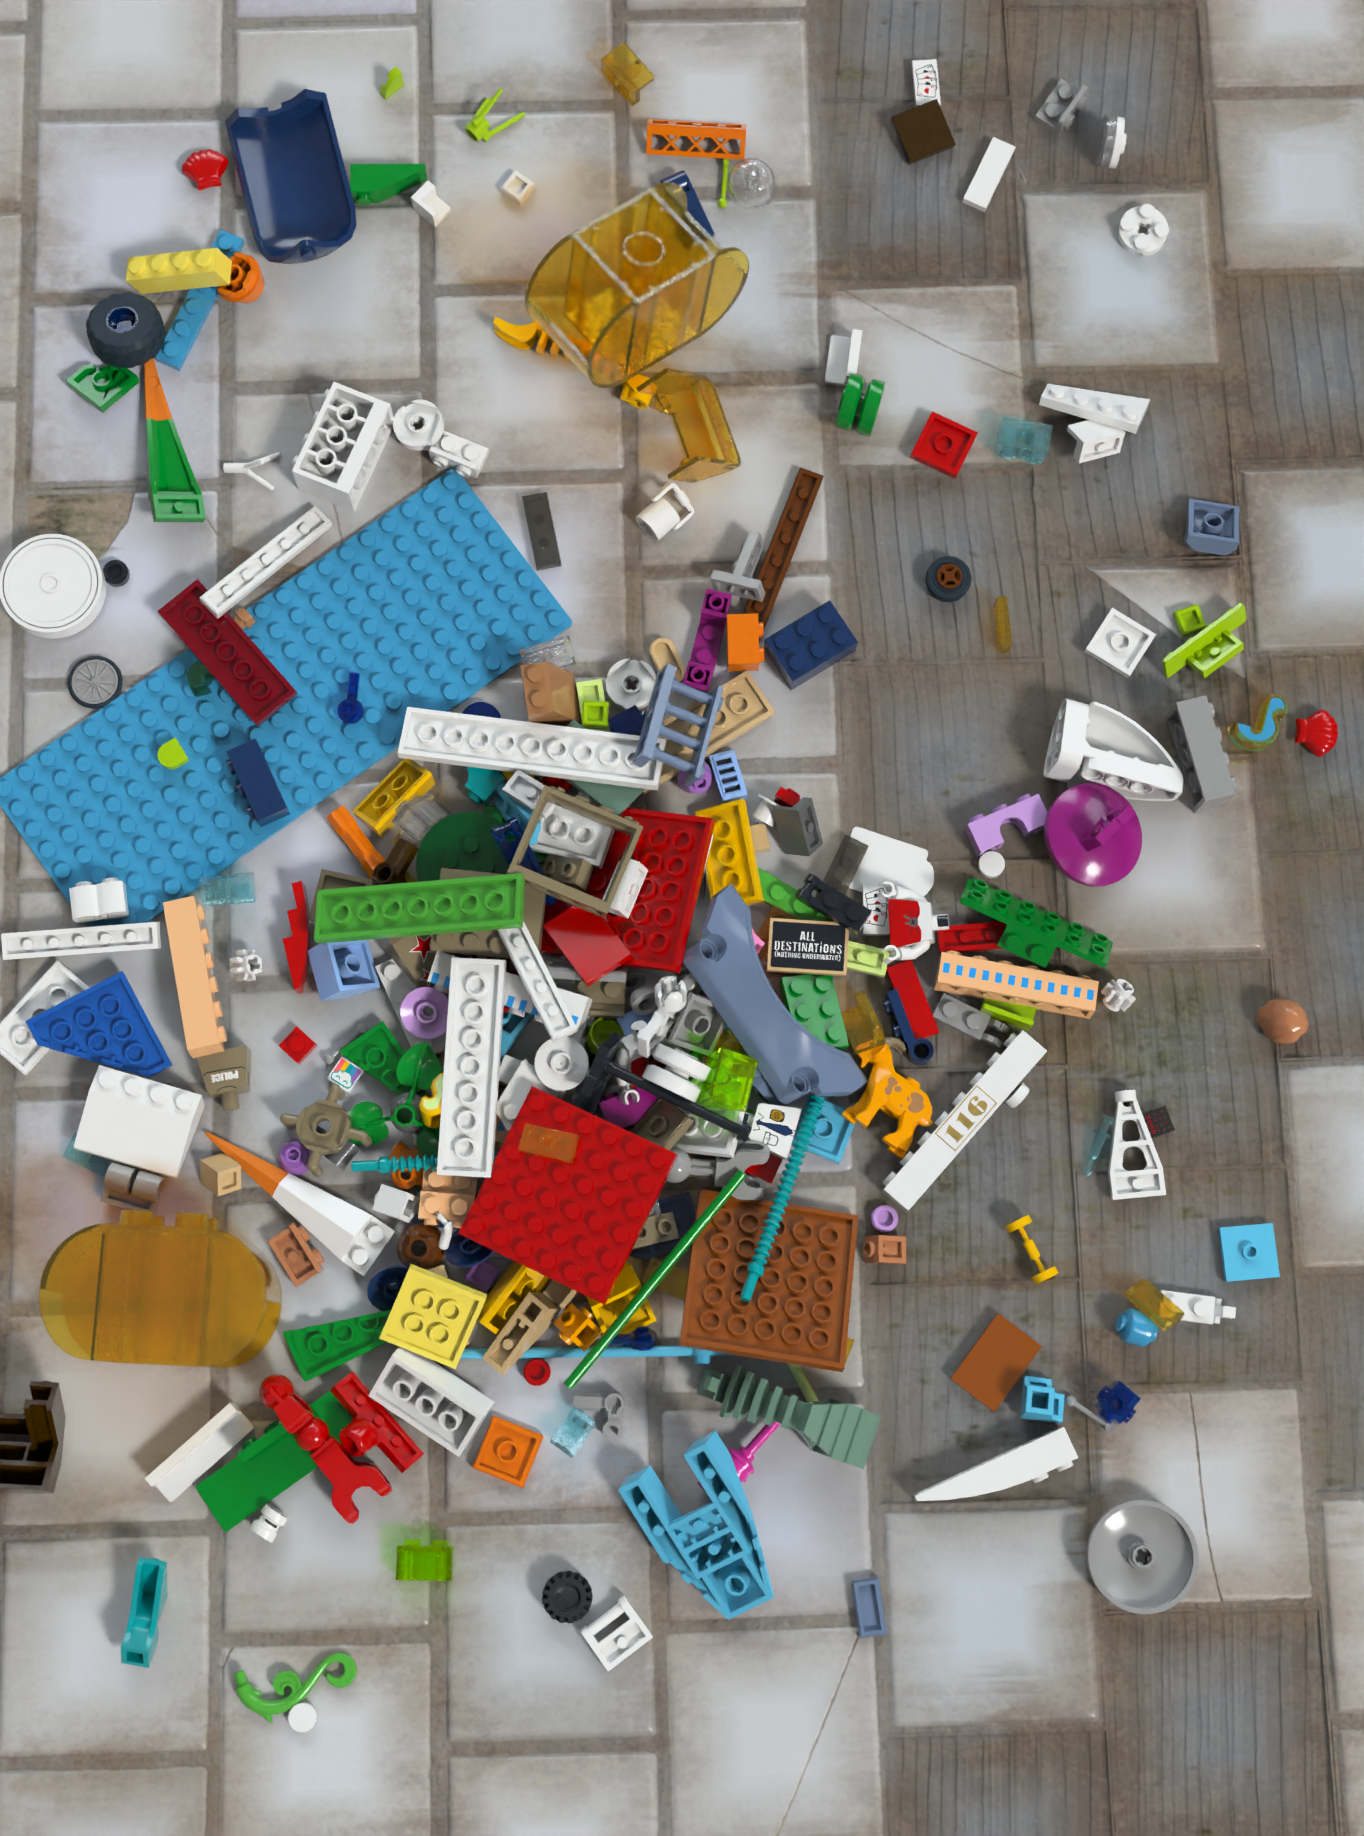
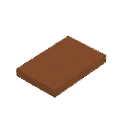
M997 1313L949 1379L992 1412H995L1042 1346Z

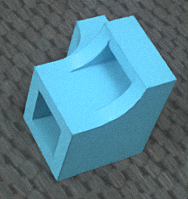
M1024 1376L1020 1418L1061 1424L1063 1422L1064 1394L1055 1392V1388H1052V1379Z

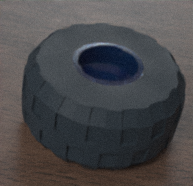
M127 292L112 294L110 297L99 301L92 308L86 321V332L94 353L101 361L113 367L134 368L135 366L143 365L150 359H153L164 344L165 328L161 314L157 310L156 305L142 295Z

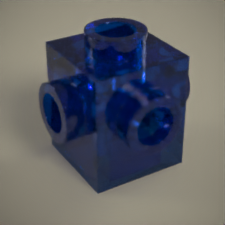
M1119 1380L1114 1381L1110 1387L1104 1386L1096 1396V1399L1099 1401L1095 1404V1407L1099 1410L1098 1416L1106 1423L1111 1425L1112 1422L1115 1424L1124 1422L1126 1424L1136 1413V1410L1133 1408L1141 1398ZM1115 1400L1118 1403L1117 1408L1114 1407Z

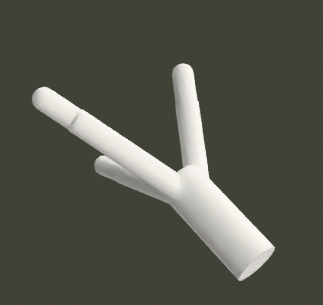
M281 452L249 463H224V473H245L269 490H274L273 485L256 475L250 468L263 465L265 462L281 457Z

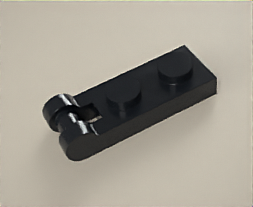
M808 874L804 880L805 885L797 890L794 895L795 898L858 935L872 911L825 884L817 876ZM813 890L820 893L818 898L811 895Z

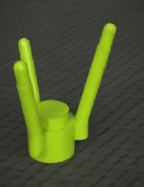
M499 88L491 99L487 97L474 117L464 127L465 132L475 142H479L481 139L487 142L493 135L525 116V113L521 112L494 129L488 130L490 124L484 117L498 100L503 89Z

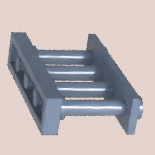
M667 663L657 673L632 764L643 767L649 761L655 759L686 772L687 777L684 785L690 787L697 780H701L706 767L703 763L716 714L723 704L724 699L721 697L723 687L719 685L710 694H706L678 682L677 678L674 677L677 667ZM675 691L705 704L703 717L671 704V701L668 700L669 694ZM667 713L700 727L697 740L665 727V724L662 723L663 716ZM661 736L694 750L691 762L659 750L658 746H656L657 738Z

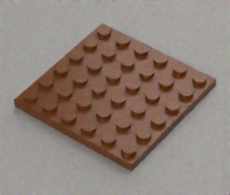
M699 1189L695 1222L719 1192ZM730 1196L691 1245L679 1346L843 1372L845 1369L858 1215L788 1204L786 1208H783L785 1210V1214L781 1215L783 1220L778 1222L780 1228L776 1229L778 1234L773 1236L775 1242L770 1244L772 1246V1250H768L770 1256L765 1258L767 1264L763 1265L765 1268L763 1276L758 1278L750 1302H746L740 1299L748 1276L746 1269L748 1264L753 1262L751 1256L756 1255L754 1249L758 1248L756 1242L761 1241L759 1235L763 1234L761 1228L766 1227L764 1221L769 1219L767 1213L771 1212L769 1207L774 1204L770 1200H739Z

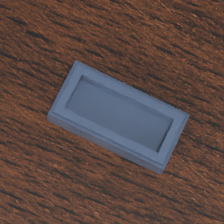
M879 1577L851 1581L859 1638L886 1635L887 1628Z

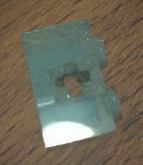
M254 872L201 876L199 879L201 906L255 903L257 899Z

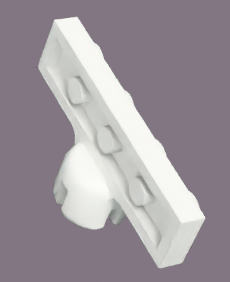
M692 973L685 975L678 985L675 976L663 977L655 985V1004L658 1009L653 1013L650 1022L637 1033L636 1041L639 1055L648 1058L655 1050L657 1044L670 1032L682 1008L686 1005L690 992L697 995L703 992V989Z

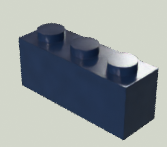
M256 738L226 751L230 758L226 761L231 775L237 774L240 781L236 784L241 797H247L250 806L246 807L252 822L257 820L260 826L263 827L290 815Z

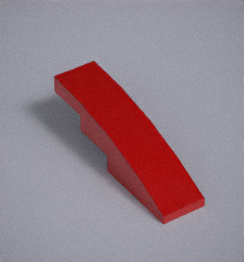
M302 881L291 883L297 905L296 909L287 911L293 936L283 938L294 990L298 994L304 991L309 967L307 951L310 950L311 944L310 911L306 888Z

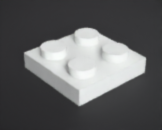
M1112 608L1084 652L1124 677L1129 678L1156 634Z

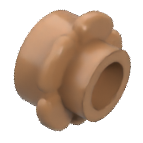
M243 606L237 611L234 609L236 616L233 617V620L243 630L246 627L252 629L251 626L257 621Z

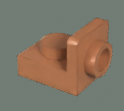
M888 1235L865 1237L863 1244L865 1264H906V1237Z

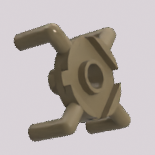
M336 1083L330 1086L326 1100L316 1101L309 1107L304 1108L299 1116L283 1113L280 1116V1121L288 1130H293L296 1127L300 1142L311 1152L307 1168L315 1177H320L323 1174V1169L319 1166L321 1155L338 1153L342 1150L348 1139L360 1141L364 1147H370L373 1143L367 1132L352 1128L350 1116L337 1103V1100L341 1101L345 1098V1092ZM322 1121H329L331 1123L330 1130L325 1134L318 1133V1124Z

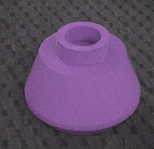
M703 763L706 768L701 780H697L690 787L684 785L687 773L679 770L678 784L683 791L699 794L705 792L710 787L712 774L707 763Z
M298 1138L290 1139L280 1147L278 1163L282 1170L292 1175H301L308 1171L307 1164L311 1152L303 1146Z

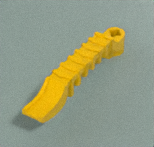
M497 317L494 318V333L509 345L520 350H527L534 346L538 337L540 339L536 352L539 355H543L547 342L552 343L550 353L553 356H557L560 347L565 349L563 355L566 359L570 360L574 352L578 354L576 361L579 364L583 365L585 357L591 359L589 367L593 370H596L598 363L603 364L601 370L603 375L608 376L610 370L615 371V382L623 386L620 395L621 400L639 409L648 408L656 383L646 376L633 373L626 363V356H617L611 350L605 351L599 345L593 346L587 340H578L575 335H566L562 330H554L547 324L544 326L534 321L527 325H514Z

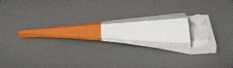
M205 1132V1135L227 1156L239 1163L243 1171L335 1256L362 1276L367 1277L397 1234L396 1231L373 1215L209 1132Z

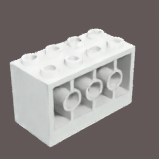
M333 382L331 388L326 389L323 395L322 408L320 412H315L312 419L313 427L310 433H306L303 437L302 450L299 456L296 455L294 457L291 470L300 491L355 512L393 430L394 417L389 403Z

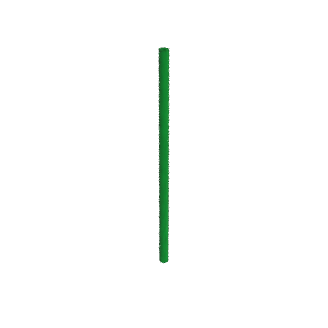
M739 1169L569 1375L564 1382L569 1389L572 1390L743 1182L747 1177Z

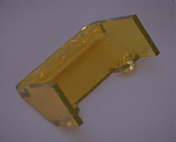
M665 368L637 387V391L640 393L654 395L656 408L661 413L673 417L687 458L679 462L677 469L667 474L668 479L694 483L730 472L740 466L741 458L716 388L708 377Z

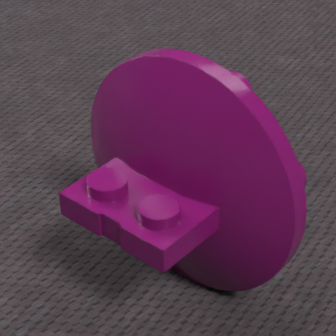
M1098 783L1078 784L1062 792L1053 801L1048 810L1044 827L1048 853L1055 865L1068 878L1085 886L1102 887L1118 882L1132 871L1141 853L1142 831L1136 812L1119 792Z

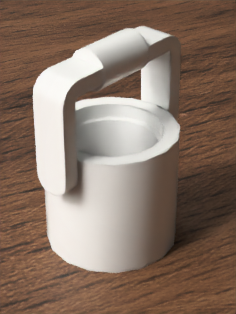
M668 482L651 497L652 502L635 519L642 531L653 541L658 542L671 529L677 530L692 517L694 509L682 488H679L675 483ZM670 489L681 506L687 511L680 518L675 509L662 498Z

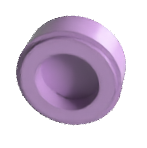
M881 1205L872 1212L871 1224L877 1231L887 1233L897 1226L898 1214L891 1206Z

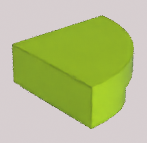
M394 67L387 74L389 79L385 86L381 84L380 95L385 100L404 86L402 72L397 67Z

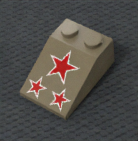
M432 935L375 939L417 988L423 986L434 987L435 984L427 981L437 952L430 950ZM443 952L462 958L459 953Z

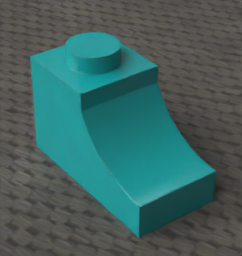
M465 766L468 771V782L464 785L468 793L466 795L467 798L476 805L481 803L484 806H488L498 794L497 786L501 782L506 783L505 777L496 770Z

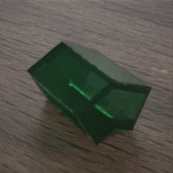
M196 660L186 672L190 689L195 697L212 693L210 684L214 681V677L208 668Z

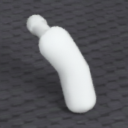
M439 1213L436 1217L445 1227L441 1233L438 1247L441 1250H446L452 1237L453 1224L451 1221L448 1222Z

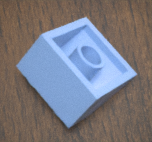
M368 940L321 943L307 951L321 1001L343 999L380 988Z

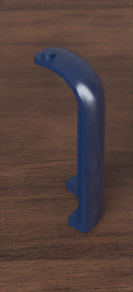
M304 89L292 99L282 102V108L269 111L268 107L257 109L237 108L225 120L253 237L259 252L269 262L297 264L322 258L347 243L352 238L357 226L355 205L326 93Z

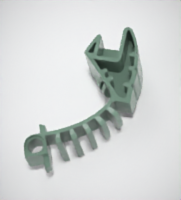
M740 1365L736 1366L732 1377L705 1368L697 1391L698 1395L723 1403L719 1415L727 1419L733 1413L732 1418L741 1420L749 1412L747 1418L749 1422L755 1423L760 1417L765 1418L764 1424L771 1426L773 1422L782 1424L781 1427L783 1428L791 1427L803 1437L811 1451L861 1469L865 1467L881 1419L880 1415L831 1398L814 1402L799 1401L798 1396L791 1395V1397L783 1395V1388L776 1386L775 1390L771 1391L769 1380L761 1378L759 1386H757L756 1374L748 1371L745 1376V1368Z

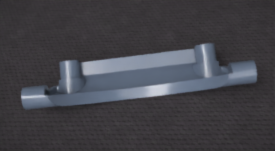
M732 883L712 896L713 899L710 902L701 929L705 937L685 950L683 963L690 970L772 1088L777 1099L783 1104H788L807 1094L810 1090H812L815 1096H848L867 1083L868 1079L849 1053L829 1046L816 1038L782 1004L771 987L759 961L752 934L751 911Z

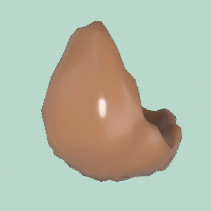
M1285 998L1268 1001L1263 1007H1260L1256 1017L1263 1035L1273 1042L1280 1044L1296 1042L1300 1036L1307 1032L1309 1027L1307 1014L1303 1008L1296 1002Z

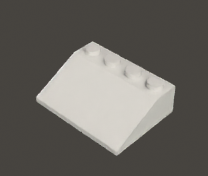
M99 1065L88 1092L73 1148L177 1179L205 1107L203 1097L200 1094Z

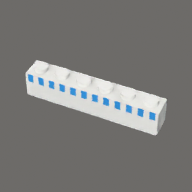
M437 951L427 981L435 984L434 988L438 991L449 994L451 958L459 957ZM506 972L504 1006L510 1008L509 1013L524 1017L526 1012L535 1015L534 1021L543 1023L520 976ZM557 988L577 1029L583 1030L593 999Z

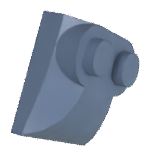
M1189 498L1186 533L1183 539L1184 544L1193 551L1218 555H1228L1235 551L1239 544V506Z

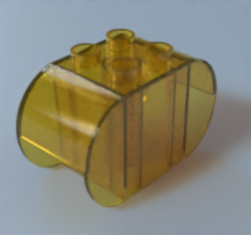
M665 182L658 184L564 237L543 257L528 283L524 299L527 313L596 387L610 388L618 386L704 335L732 307L747 280L749 260L746 254L736 247L723 249L686 211V194L676 183Z
M120 1210L119 1224L101 1223L88 1226L69 1236L56 1248L49 1258L41 1277L39 1305L43 1323L52 1340L63 1351L79 1359L112 1363L230 1368L253 1359L265 1348L272 1338L279 1322L282 1307V1292L278 1275L272 1263L261 1250L243 1239L218 1230L219 1219L210 1218L208 1214L176 1213L175 1227L164 1226L165 1217L154 1215V1212Z

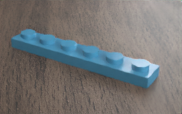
M220 230L212 248H218L224 255L230 258L235 256V252H241L245 242L244 239ZM217 286L189 290L164 339L163 346L155 357L157 362L178 371L181 370L219 295Z

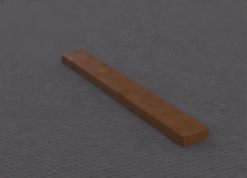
M801 467L756 578L761 580L766 594L762 602L748 599L743 614H758V622H763V632L824 477Z

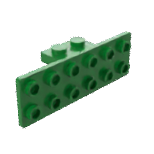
M968 878L959 903L1007 924L998 942V947L1045 968L1056 947L1106 968L1113 942L1105 935L1092 933L1076 922L1070 923L1063 920L1054 912L1043 911L1032 902L1014 898L1005 890L994 889L983 880Z
M329 1391L310 1404V1407L314 1412V1417L321 1418L326 1422L330 1435L332 1434L340 1443V1432L353 1421V1418ZM277 1420L263 1429L266 1434L257 1440L255 1437H252L240 1446L242 1451L236 1454V1458L196 1486V1490L225 1532L231 1530L318 1467L310 1457V1452L301 1449L297 1445L294 1434L289 1433L282 1422L279 1424Z

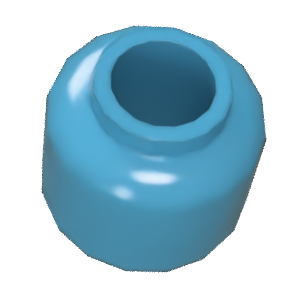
M1129 1308L1117 1317L1115 1329L1118 1330L1119 1338L1123 1342L1144 1347L1156 1339L1158 1323L1155 1322L1154 1316L1149 1312Z

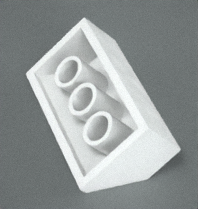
M399 1347L392 1354L368 1395L458 1457L465 1450L495 1403L431 1359Z

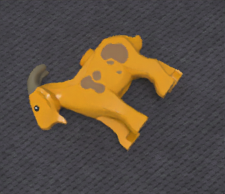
M886 1037L858 1046L855 1050V1054L861 1059V1068L865 1067L868 1062L874 1065L862 1097L854 1106L848 1107L841 1116L853 1125L858 1121L864 1128H867L879 1109L890 1117L897 1119L898 1129L894 1133L884 1136L882 1140L889 1145L887 1150L898 1158L903 1159L913 1141V1132L916 1126L919 1124L928 1127L933 1124V1121L930 1119L932 1106L928 1095L919 1089L921 1086L916 1080L910 1077L905 1079L895 1072L890 1048L902 1054L906 1051V1046L898 1038Z

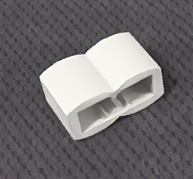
M106 878L102 880V883L92 885V882L88 881L75 884L76 887L69 888L72 919L75 923H89L103 919L129 916L126 885L123 881H118V878Z

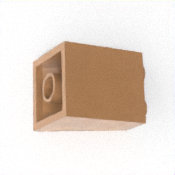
M547 661L520 665L529 722L566 727L574 719L582 725L574 674Z

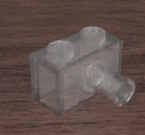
M430 792L422 796L416 795L410 801L404 800L396 808L395 812L397 815L392 820V823L400 829L392 841L395 845L398 838L408 842L413 841L414 843L422 840L437 822L450 816L452 812Z

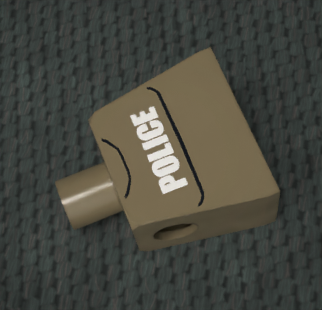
M247 1046L224 1049V1052L197 1057L196 1059L208 1095L212 1098L222 1097L224 1111L239 1109L238 1094L250 1092L251 1049Z

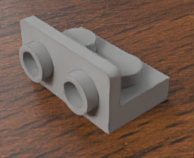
M1061 79L1035 115L1034 121L1059 136L1064 128L1068 130L1075 119L1073 114L1076 110L1081 111L1088 100V97H1086L1088 87L1083 85L1079 90Z

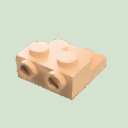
M437 1167L434 1171L428 1168L423 1173L418 1219L424 1221V1225L438 1227L440 1226V1221L436 1216L441 1213L448 1222H452L453 1228H461L476 1198L478 1177L437 1175Z

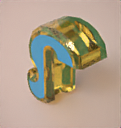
M1279 694L1267 696L1260 705L1255 729L1233 722L1228 727V736L1233 744L1246 751L1259 752L1268 748L1279 735L1280 726L1278 722L1287 714L1288 703L1286 699Z

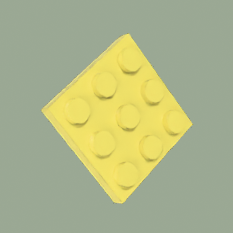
M410 1264L379 1339L456 1369L486 1301L487 1294Z

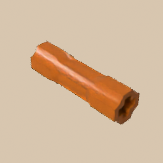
M345 806L338 807L326 819L336 833L344 840L360 862L362 868L374 882V868L378 864L385 862V859L359 828L356 820Z

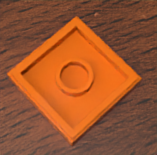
M493 1415L472 1468L524 1488L544 1436Z

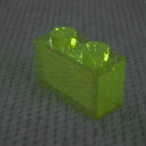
M404 1539V1544L397 1545L396 1580H453L454 1545H448V1540H432L431 1545H420V1539Z

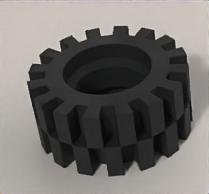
M561 1571L552 1576L546 1583L542 1593V1603L546 1613L553 1620L555 1619L559 1623H573L582 1619L589 1611L593 1597L592 1589L588 1580L581 1576L580 1573ZM563 1586H571L578 1593V1602L571 1608H564L557 1602V1592Z

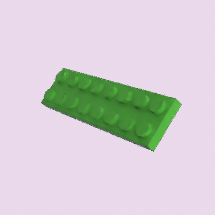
M522 873L317 890L314 940L319 944L523 928L524 876Z

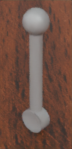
M360 1023L355 1033L331 1054L324 1056V1062L332 1064L339 1051L349 1045L360 1034L366 1033L368 1026L365 1023Z
M1074 1396L1066 1398L1068 1406L1076 1407L1103 1425L1107 1432L1112 1433L1115 1431L1116 1426L1113 1422L1105 1421L1078 1403Z

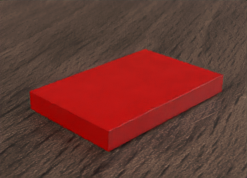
M576 906L570 907L543 925L546 933L587 987L632 958L631 953L604 918Z

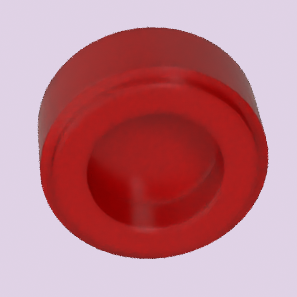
M540 1358L529 1360L524 1366V1378L529 1384L534 1386L545 1384L551 1375L549 1364Z

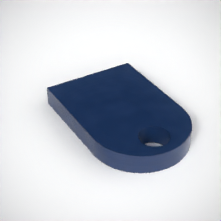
M689 1192L656 1201L648 1216L673 1212L679 1238L632 1250L629 1256L638 1260H651L669 1255L695 1222V1211Z

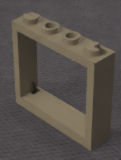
M544 785L507 874L522 873L525 886L605 919L644 826L632 820V817L625 816L622 818L615 815V811L606 806L598 808L589 804L590 801L582 796L575 795V797L567 795L561 787L556 788ZM547 802L631 836L604 901L520 866Z

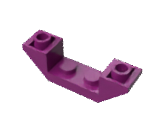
M711 589L706 590L700 622L683 684L708 692L726 626L732 594Z

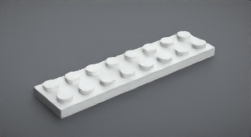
M451 958L437 1175L492 1178L506 960Z

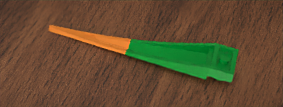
M150 359L147 363L143 364L148 500L151 504L153 522H204L206 515L202 493L176 430L154 359Z

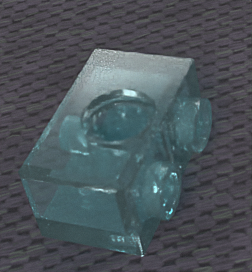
M1003 417L999 426L995 454L1009 460L1015 458L1024 459L1031 464L1045 463L1049 452L1053 425ZM1024 439L1029 445H1021L1018 440Z

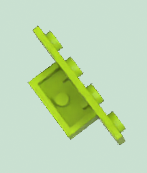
M1239 603L1235 607L1228 609L1223 616L1209 623L1201 632L1189 638L1178 649L1168 653L1162 660L1164 675L1169 678L1188 664L1199 675L1206 678L1244 650L1243 642L1231 632L1246 621L1245 606Z

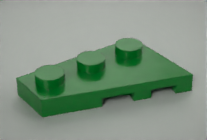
M383 1021L339 1051L340 1054L398 1096L411 1091L412 1086L400 1084L396 1075L398 1062L405 1052ZM417 1087L415 1094L421 1093L423 1089Z

